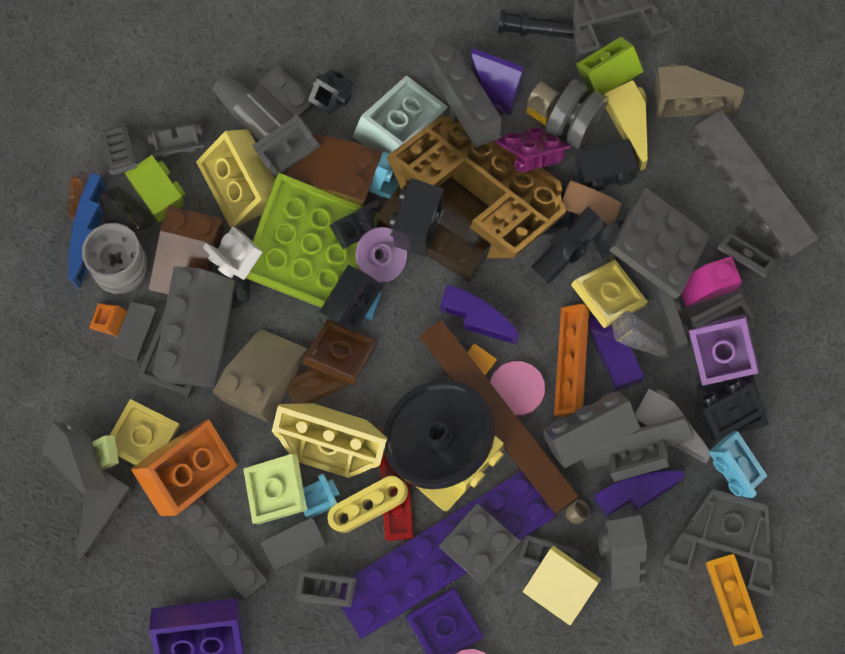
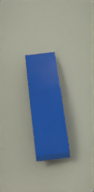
M94 173L90 174L81 195L70 241L68 279L77 288H80L88 272L82 258V246L86 237L98 227L105 213L98 204V201L106 187V183L101 176Z

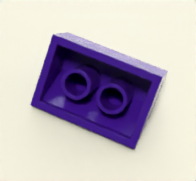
M238 598L151 608L149 632L154 654H244Z

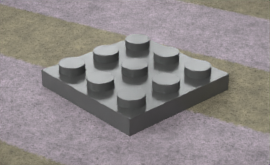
M645 187L639 192L609 251L676 299L682 294L710 235Z

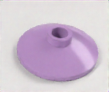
M377 227L367 231L359 240L356 248V262L359 270L378 282H388L396 278L404 269L407 261V251L394 247L393 237L390 236L392 229ZM377 249L380 251L379 259L375 258V251Z

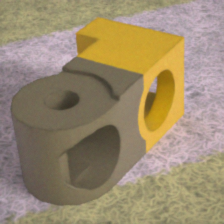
M540 81L529 96L526 113L546 126L558 102L560 93L543 81Z

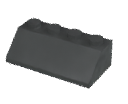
M174 266L153 374L162 382L215 388L236 281L234 279L200 268Z

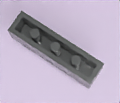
M451 41L429 49L428 71L474 146L479 147L500 139L501 117L454 42Z

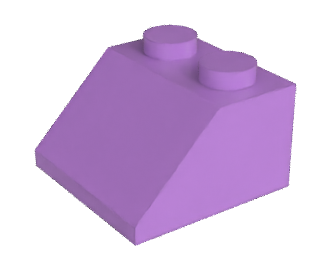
M746 314L716 320L689 330L702 386L759 373V366Z

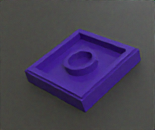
M455 587L405 616L426 654H455L484 638Z

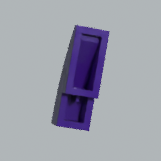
M446 285L440 304L441 312L464 318V330L517 345L519 332L495 308L465 290Z
M594 314L590 315L588 330L615 391L617 392L641 383L644 376L618 321L603 328Z
M661 471L634 476L610 485L594 495L593 500L606 518L628 503L632 505L635 511H638L681 482L685 475L682 471Z

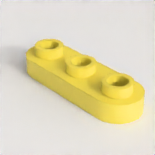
M395 476L385 477L335 504L329 510L328 523L338 532H350L402 504L408 494L407 486L404 481ZM397 487V495L391 497L390 491ZM368 501L373 502V507L370 510H366V503ZM348 514V521L342 524L341 516Z

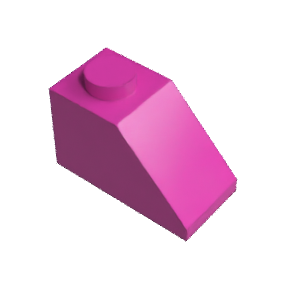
M732 256L706 264L692 272L681 294L685 308L738 290L742 281Z

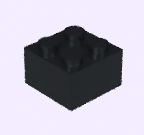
M411 178L408 187L403 186L400 193L399 202L402 203L399 212L394 211L389 224V227L392 228L390 236L393 237L394 247L426 257L444 210V188Z

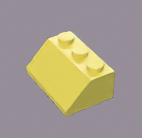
M249 129L225 131L196 161L230 228L233 226L236 228L262 215L275 181L269 168L267 169L252 146L256 142Z

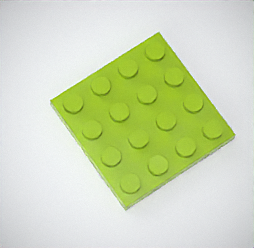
M278 173L252 240L262 251V254L246 276V279L322 308L347 265L349 264L359 270L356 262L358 242L342 250L329 225L354 213L362 206ZM377 212L375 213V218H374V222H375L374 228L376 227V224H377V222H378V221H377V215H378L379 213H377Z

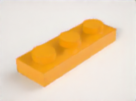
M731 554L706 562L705 564L733 646L763 638L735 555Z

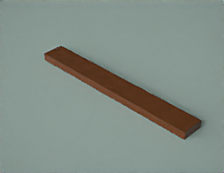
M440 320L420 334L419 339L452 381L461 382L472 387L483 397L493 414L495 436L504 443L503 448L553 513L556 515L578 498L576 492L445 323Z

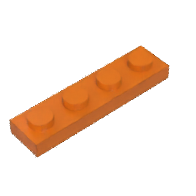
M584 304L561 308L554 416L568 417L583 407L589 308Z

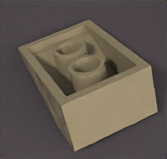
M675 63L666 64L663 67H658L654 84L656 117L713 115L721 109L725 114L737 113L744 95V88L689 66H679Z
M260 328L227 365L213 393L222 402L270 423L277 411L278 405L283 400L299 370L308 349Z

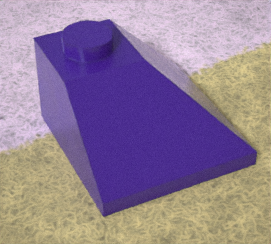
M473 48L471 52V71L499 115H504L505 113L511 116L523 88L524 67Z

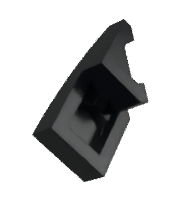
M378 199L329 225L342 250L359 242L367 231L374 229L375 213L380 204Z

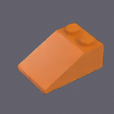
M208 419L154 451L131 470L159 515L176 516L234 470L237 464Z

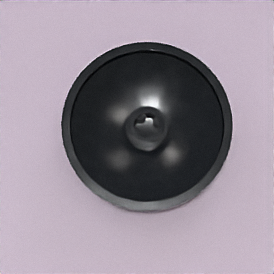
M437 380L422 384L404 395L391 410L383 431V435L387 437L384 453L394 471L404 481L413 486L423 489H444L457 485L471 477L483 465L490 454L495 437L493 414L483 397L475 389L464 383L452 380Z

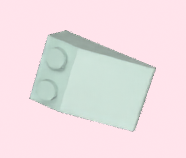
M406 75L361 116L353 137L364 146L378 150L382 154L383 151L392 153L439 116H442L448 109V106Z

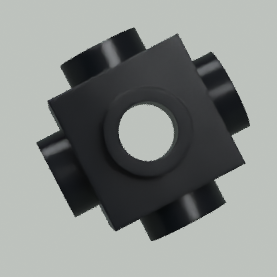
M332 69L323 75L319 74L312 84V91L308 101L331 114L349 103L352 97L350 90L353 82L348 80L343 73L333 71Z

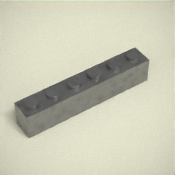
M722 109L697 124L692 133L694 146L698 151L703 150L709 158L707 161L710 168L715 173L719 172L725 179L723 183L730 194H736L740 200L739 205L742 211L747 216L751 215L756 221L755 226L759 234L764 238L767 236L773 244L771 248L775 256L780 260L784 259L788 264L812 249L818 241L817 236Z

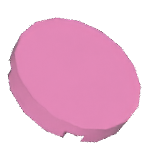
M511 361L501 365L493 373L490 381L517 417H524L533 413L541 405L545 395V382L541 373L533 365L523 361Z

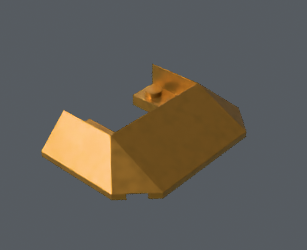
M439 116L390 153L387 158L401 190L403 186L408 187L411 178L440 186L452 177L487 204L489 208L476 217L470 227L491 244L487 258H515L562 218L566 212L565 204L562 203L561 198L562 186L558 179L542 167L527 172L517 171L514 166L517 155L494 141L475 147L460 121H453L450 116Z

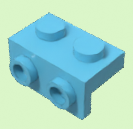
M733 431L709 451V454L714 460L715 468L729 482V489L738 497L753 498L757 495L754 488L767 477V474L739 432Z

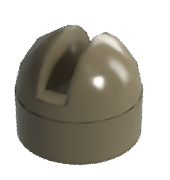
M576 499L566 508V517L570 523L581 524L591 517V510L585 501Z

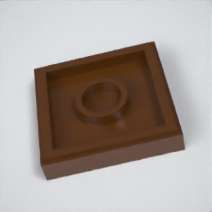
M327 319L304 356L303 364L354 386L375 350L377 341L358 332L354 333Z

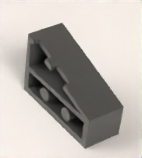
M641 515L606 521L596 541L599 556H605L611 591L645 585L643 574H646L645 565H641V562L646 561L647 541Z

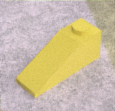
M632 80L604 95L609 98L606 110L623 141L630 140L636 164L641 171L646 168L648 160L647 98L641 87L637 88Z

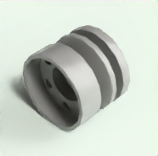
M118 223L104 224L95 228L86 237L82 246V258L93 279L104 291L113 294L128 293L136 289L145 280L148 273V258L135 233L127 226Z

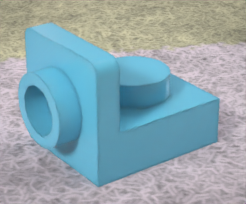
M383 151L369 191L389 199L399 187L397 179L391 177L393 170L387 159L390 153Z

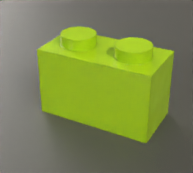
M619 37L576 64L583 83L588 87V91L590 93L598 91L603 95L624 83L632 81L643 72L634 46L622 37Z
M151 155L137 164V168L125 172L129 182L158 223L164 220L168 205L177 208L185 206L182 198L185 192L177 181L172 183L167 177L171 173L162 160L157 163Z

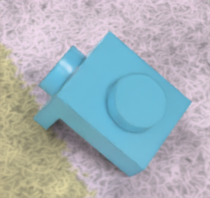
M324 474L318 476L320 481L303 488L307 510L303 512L307 519L326 512L337 504L335 496L340 495L333 479L327 481Z

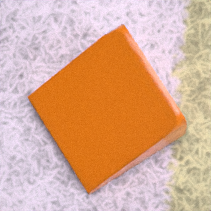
M98 303L89 328L117 337L127 311L118 305Z

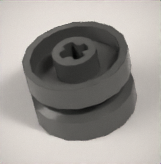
M574 79L566 87L556 103L545 131L559 138L567 133V143L580 150L597 127L609 98L598 91L592 92L587 97V85Z

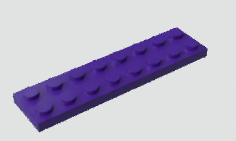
M522 471L352 576V578L357 579L352 608H341L361 640L467 574L464 569L439 548V545L477 503L518 540L523 539L526 535L531 534L555 519L552 510ZM342 584L340 599L345 600L348 584ZM334 587V588L331 589L333 595H334V593H335V588H336V587Z

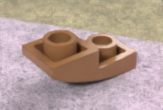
M573 181L569 182L562 201L565 204L566 211L578 215L589 206L607 223L604 227L617 219L622 206L621 202Z

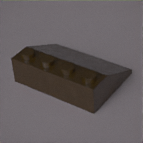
M450 177L438 186L444 188V210L426 256L466 281L471 282L487 258L491 244L470 227L472 221L489 206ZM400 186L390 196L377 215L379 227L392 229L389 227L394 211L399 212L402 203L399 202L402 191Z

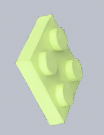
M289 454L243 469L253 524L259 525L307 510L297 455Z

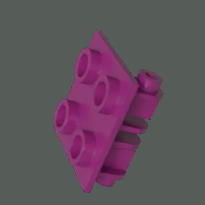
M531 127L521 133H508L505 137L494 140L495 143L517 155L514 166L517 171L521 172L560 163L565 158L564 150L570 148V145L561 141L559 137L552 136L539 127Z

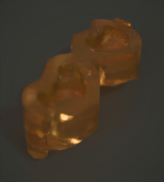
M72 176V179L69 180L70 189L68 191L71 199L67 202L68 209L66 212L71 219H75L80 201L78 198L81 197L84 186L77 176Z

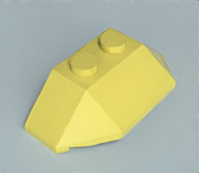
M314 403L279 404L272 429L273 434L279 438L288 453L298 456L299 463L346 478L380 466L387 442V437L367 420Z

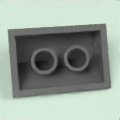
M620 391L604 395L601 400L591 405L579 408L576 413L566 418L555 420L550 426L543 429V438L546 447L561 465L566 468L640 430V426L630 401Z

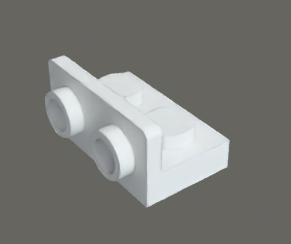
M234 226L223 237L218 249L208 243H205L203 246L209 253L208 259L219 266L218 270L230 278L236 275L243 280L262 254V251L241 230Z

